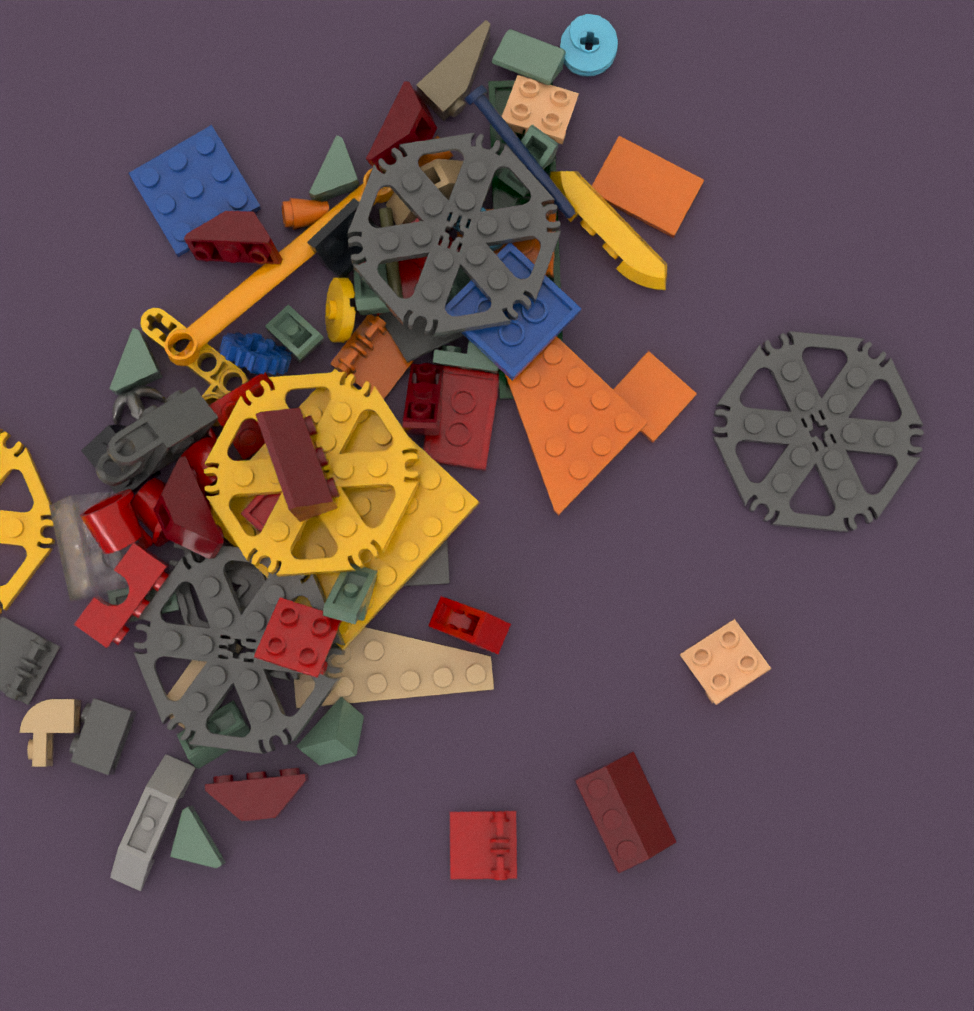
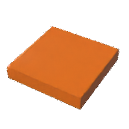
M649 351L613 389L648 422L640 432L652 443L697 395L694 390Z

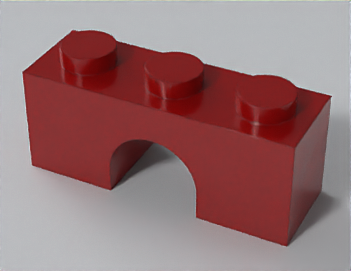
M138 542L133 543L114 569L128 583L129 593L126 600L121 604L114 605L96 596L91 600L74 625L106 648L110 647L113 642L119 645L130 631L126 624L133 615L139 618L150 603L145 598L153 588L158 591L169 577V574L165 571L170 565Z

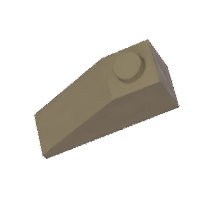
M487 20L477 27L416 85L418 94L443 121L450 115L456 117L466 106L465 98L470 93L490 37V23Z

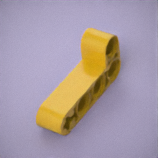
M160 308L148 309L141 317L140 324L142 330L164 350V344L168 336L158 328H153L152 323L154 321L162 322L170 333L186 329L184 325ZM175 342L171 348V353L173 355L180 353L175 349L177 342ZM208 344L200 349L196 361L186 366L210 385L202 395L208 405L231 392L226 389V384L230 378H242V384L249 380L240 368L231 361L226 360L223 355H220L218 351ZM213 357L217 360L216 366L212 371L205 372L201 370V363L204 359ZM216 420V422L214 423L213 426H221V425H220V423L218 422V420Z

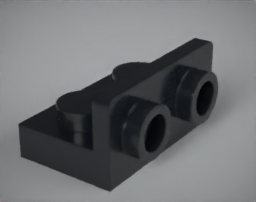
M355 198L307 242L322 265L338 278L346 277L353 270L354 263L351 262V255L362 252L361 247H349L348 245L350 237H348L347 233L359 205V201ZM369 216L368 221L370 225L375 228H380L376 224H374L371 217Z

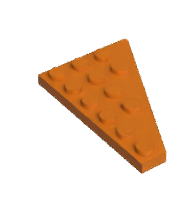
M558 337L513 381L505 374L553 510L559 516L648 422Z

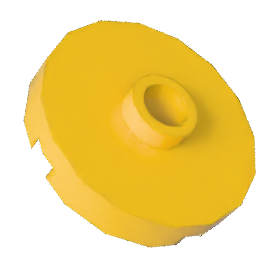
M333 278L327 292L325 306L326 330L328 338L333 343H345L344 341L351 337L354 328L356 310H354L355 307L350 306V298H354L355 291L353 284L348 278Z

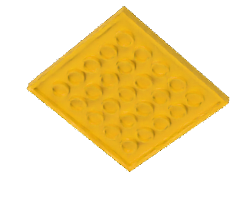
M344 378L342 385L344 386L346 378ZM354 385L352 386V389L358 390ZM316 388L298 407L306 417L312 416L315 426H317L331 399V393L326 388ZM372 410L364 411L343 454L385 451L392 446L393 438L376 412ZM411 438L410 440L417 451L405 452L404 455L415 453L419 456V461L409 462L406 470L409 472L418 471L420 478L417 480L406 479L405 482L413 483L418 481L420 484L385 552L383 553L380 545L374 542L373 546L379 552L377 559H375L370 551H364L360 555V560L364 566L377 570L378 573L365 619L363 621L357 620L356 624L344 621L340 624L339 631L345 645H337L342 649H345L480 504L476 498ZM266 443L250 460L271 459ZM392 486L343 489L365 525L370 528L378 527L382 523L396 495L395 489ZM256 495L233 497L230 501V509L246 534L249 536L260 534L261 532L240 514ZM210 504L213 519L221 527L224 537L234 547H238ZM318 515L308 519L291 553L299 560L330 558L336 554L338 545ZM350 558V563L355 564L353 558ZM259 564L256 568L268 578L269 572L267 567ZM340 573L316 574L326 600ZM309 575L307 578H305V579H304V582H306V581L310 578L311 575ZM298 596L295 601L296 603L312 607L310 601L305 596Z

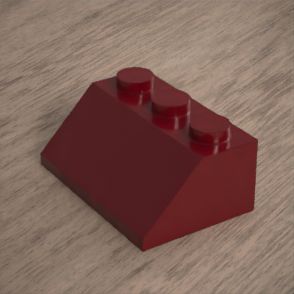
M300 408L263 411L255 414L289 511L299 522L337 509L338 506L335 498L340 497V493L334 478L328 479L324 467L328 466L329 463L323 447L317 448L313 436L317 435L318 432L312 416L306 417Z
M634 751L574 779L618 873L652 858L677 843Z

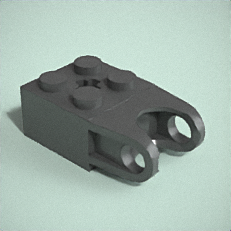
M195 387L184 393L178 390L171 394L165 400V404L157 408L156 405H152L145 409L139 415L140 419L119 431L110 439L107 445V452L100 457L96 464V474L103 483L110 486L120 485L144 471L151 476L179 459L194 443L205 438L218 419V416ZM107 462L117 464L121 469V475L117 477L109 476L104 471L103 465Z

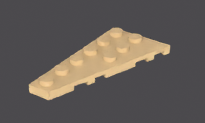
M365 627L343 649L345 650V655H336L331 660L332 665L342 667L343 672L337 674L328 672L329 676L341 679L321 706L334 705L340 697H343L348 703H360L494 690L491 656ZM299 674L300 679H294L296 708H301L314 690L315 682L309 675Z

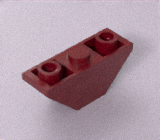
M404 81L366 157L368 163L372 167L375 165L381 173L383 172L379 169L378 165L380 158L388 165L396 163V159L391 155L393 148L399 150V144L431 140L437 130V126L426 103L409 81ZM399 150L402 153V156L406 157L405 154L401 150Z
M224 211L190 231L184 237L195 259L199 261L281 264L283 260L255 213L250 211Z
M430 363L411 364L403 416V429L406 434L439 436L444 365H433Z
M186 456L179 457L153 510L166 539L208 559L215 558L224 544L223 531L213 519L210 502L199 488L195 469L190 467Z
M299 768L279 770L280 776L267 777L266 771L246 773L247 780L238 781L233 780V775L214 776L213 783L205 784V791L241 821L270 819L280 816L309 779L308 773L300 774Z

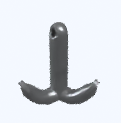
M137 386L130 392L120 394L113 405V421L115 424H120L126 404H128L131 415L136 421L140 419L139 415L145 410L140 399L141 397H149L165 403L166 398L160 391L152 387Z

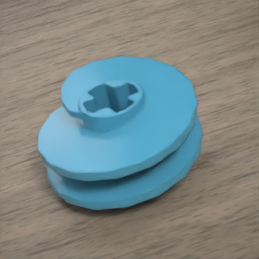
M585 14L573 20L561 37L560 48L566 52L564 65L572 73L580 76H596L605 72L612 65L618 48L616 31L609 21L593 14ZM588 42L592 43V50H586L585 44Z

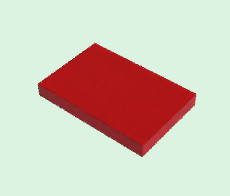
M444 365L439 436L425 435L423 450L438 464L486 471L499 389V374Z

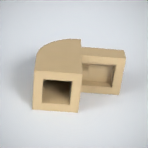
M45 700L33 706L26 713L21 723L20 733H33V739L29 740L27 749L28 759L32 760V767L53 766L54 733H80L81 700Z

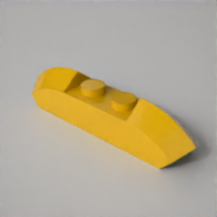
M550 171L552 181L575 208L576 214L568 220L572 222L578 215L583 218L580 222L582 227L590 235L594 236L597 233L605 241L602 247L614 259H617L619 256L622 258L623 261L616 269L623 276L647 288L666 290L667 263L578 171Z

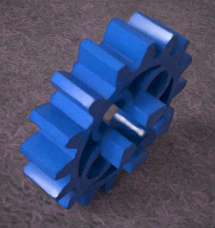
M239 332L235 334L227 333V335L223 336L219 349L220 355L226 356V360L234 361L235 365L239 366V368L247 367V370L254 374L268 372L272 375L277 373L283 375L285 372H288L292 359L291 352L285 351V347L277 346L276 342L272 339L265 340L261 334L248 333L246 335Z

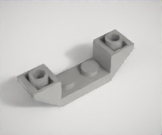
M165 754L146 785L118 847L110 878L142 891L155 862V859H153L155 851L179 799L184 797L197 767Z

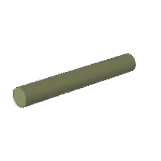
M392 208L379 209L381 228L394 226ZM398 261L386 263L388 285L398 297L403 298Z

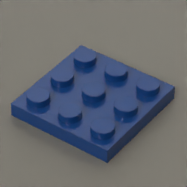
M212 125L128 173L178 257L190 251L184 240L185 235L222 212L250 211L255 213L261 209L260 204Z
M508 243L497 254L498 258L515 277L526 279L531 275L534 264L512 243ZM546 275L535 304L527 296L532 304L529 310L520 303L513 305V309L518 313L517 320L510 319L507 312L504 311L505 316L511 320L508 325L461 332L512 381L558 336L582 309ZM471 280L445 306V310L451 316L487 311L491 307V302Z

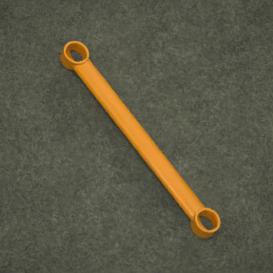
M372 169L368 170L364 175L363 183L279 252L283 259L281 264H264L188 328L170 333L164 344L170 361L178 366H187L194 363L199 356L200 349L310 259L315 253L307 242L353 198L360 202ZM390 187L381 188L374 205L387 202L394 191ZM182 339L190 340L182 352L176 355L171 353V348L175 342Z

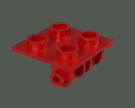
M266 372L264 374L259 373L209 405L218 416L217 420L222 428H224L240 396L244 398L248 406L252 404L246 397L245 391L249 389L254 397H261L264 394V388L260 383L262 380L266 381L272 390H275ZM255 419L245 420L232 442L243 460L259 451L265 444L259 423Z
M280 597L254 658L318 678L319 674L324 675L327 670L328 662L325 660L342 621L323 616V611Z
M516 811L450 812V879H517Z

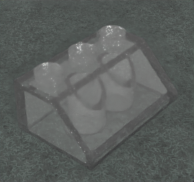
M114 491L72 495L49 505L70 601L89 599L96 596L101 597L108 595L109 592L129 588L126 579L114 571V569L132 544L119 551L104 554L80 517V514L91 506L116 494Z

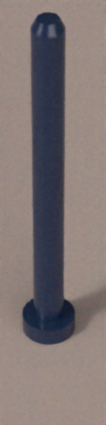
M483 85L477 87L465 98V101L469 106L472 104L477 106L512 152L555 199L554 204L557 205L563 216L570 219L576 214L575 208L484 95L487 92L486 88Z

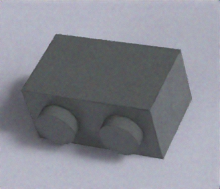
M93 698L92 704L87 703L83 710L81 722H84L81 734H76L69 750V753L73 754L71 762L107 775L115 774L137 711L102 699Z

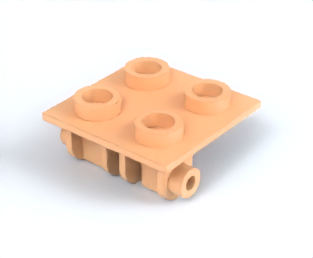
M517 75L502 118L513 132L522 134L523 130H525L526 134L529 127L534 125L555 142L563 145L566 130L579 93L553 85H546Z
M735 619L680 654L706 691L705 694L711 703H715V705L771 670L769 664Z

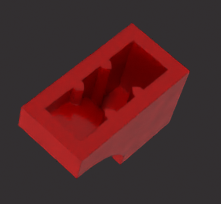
M440 596L428 626L476 647L499 654L511 624L482 610Z

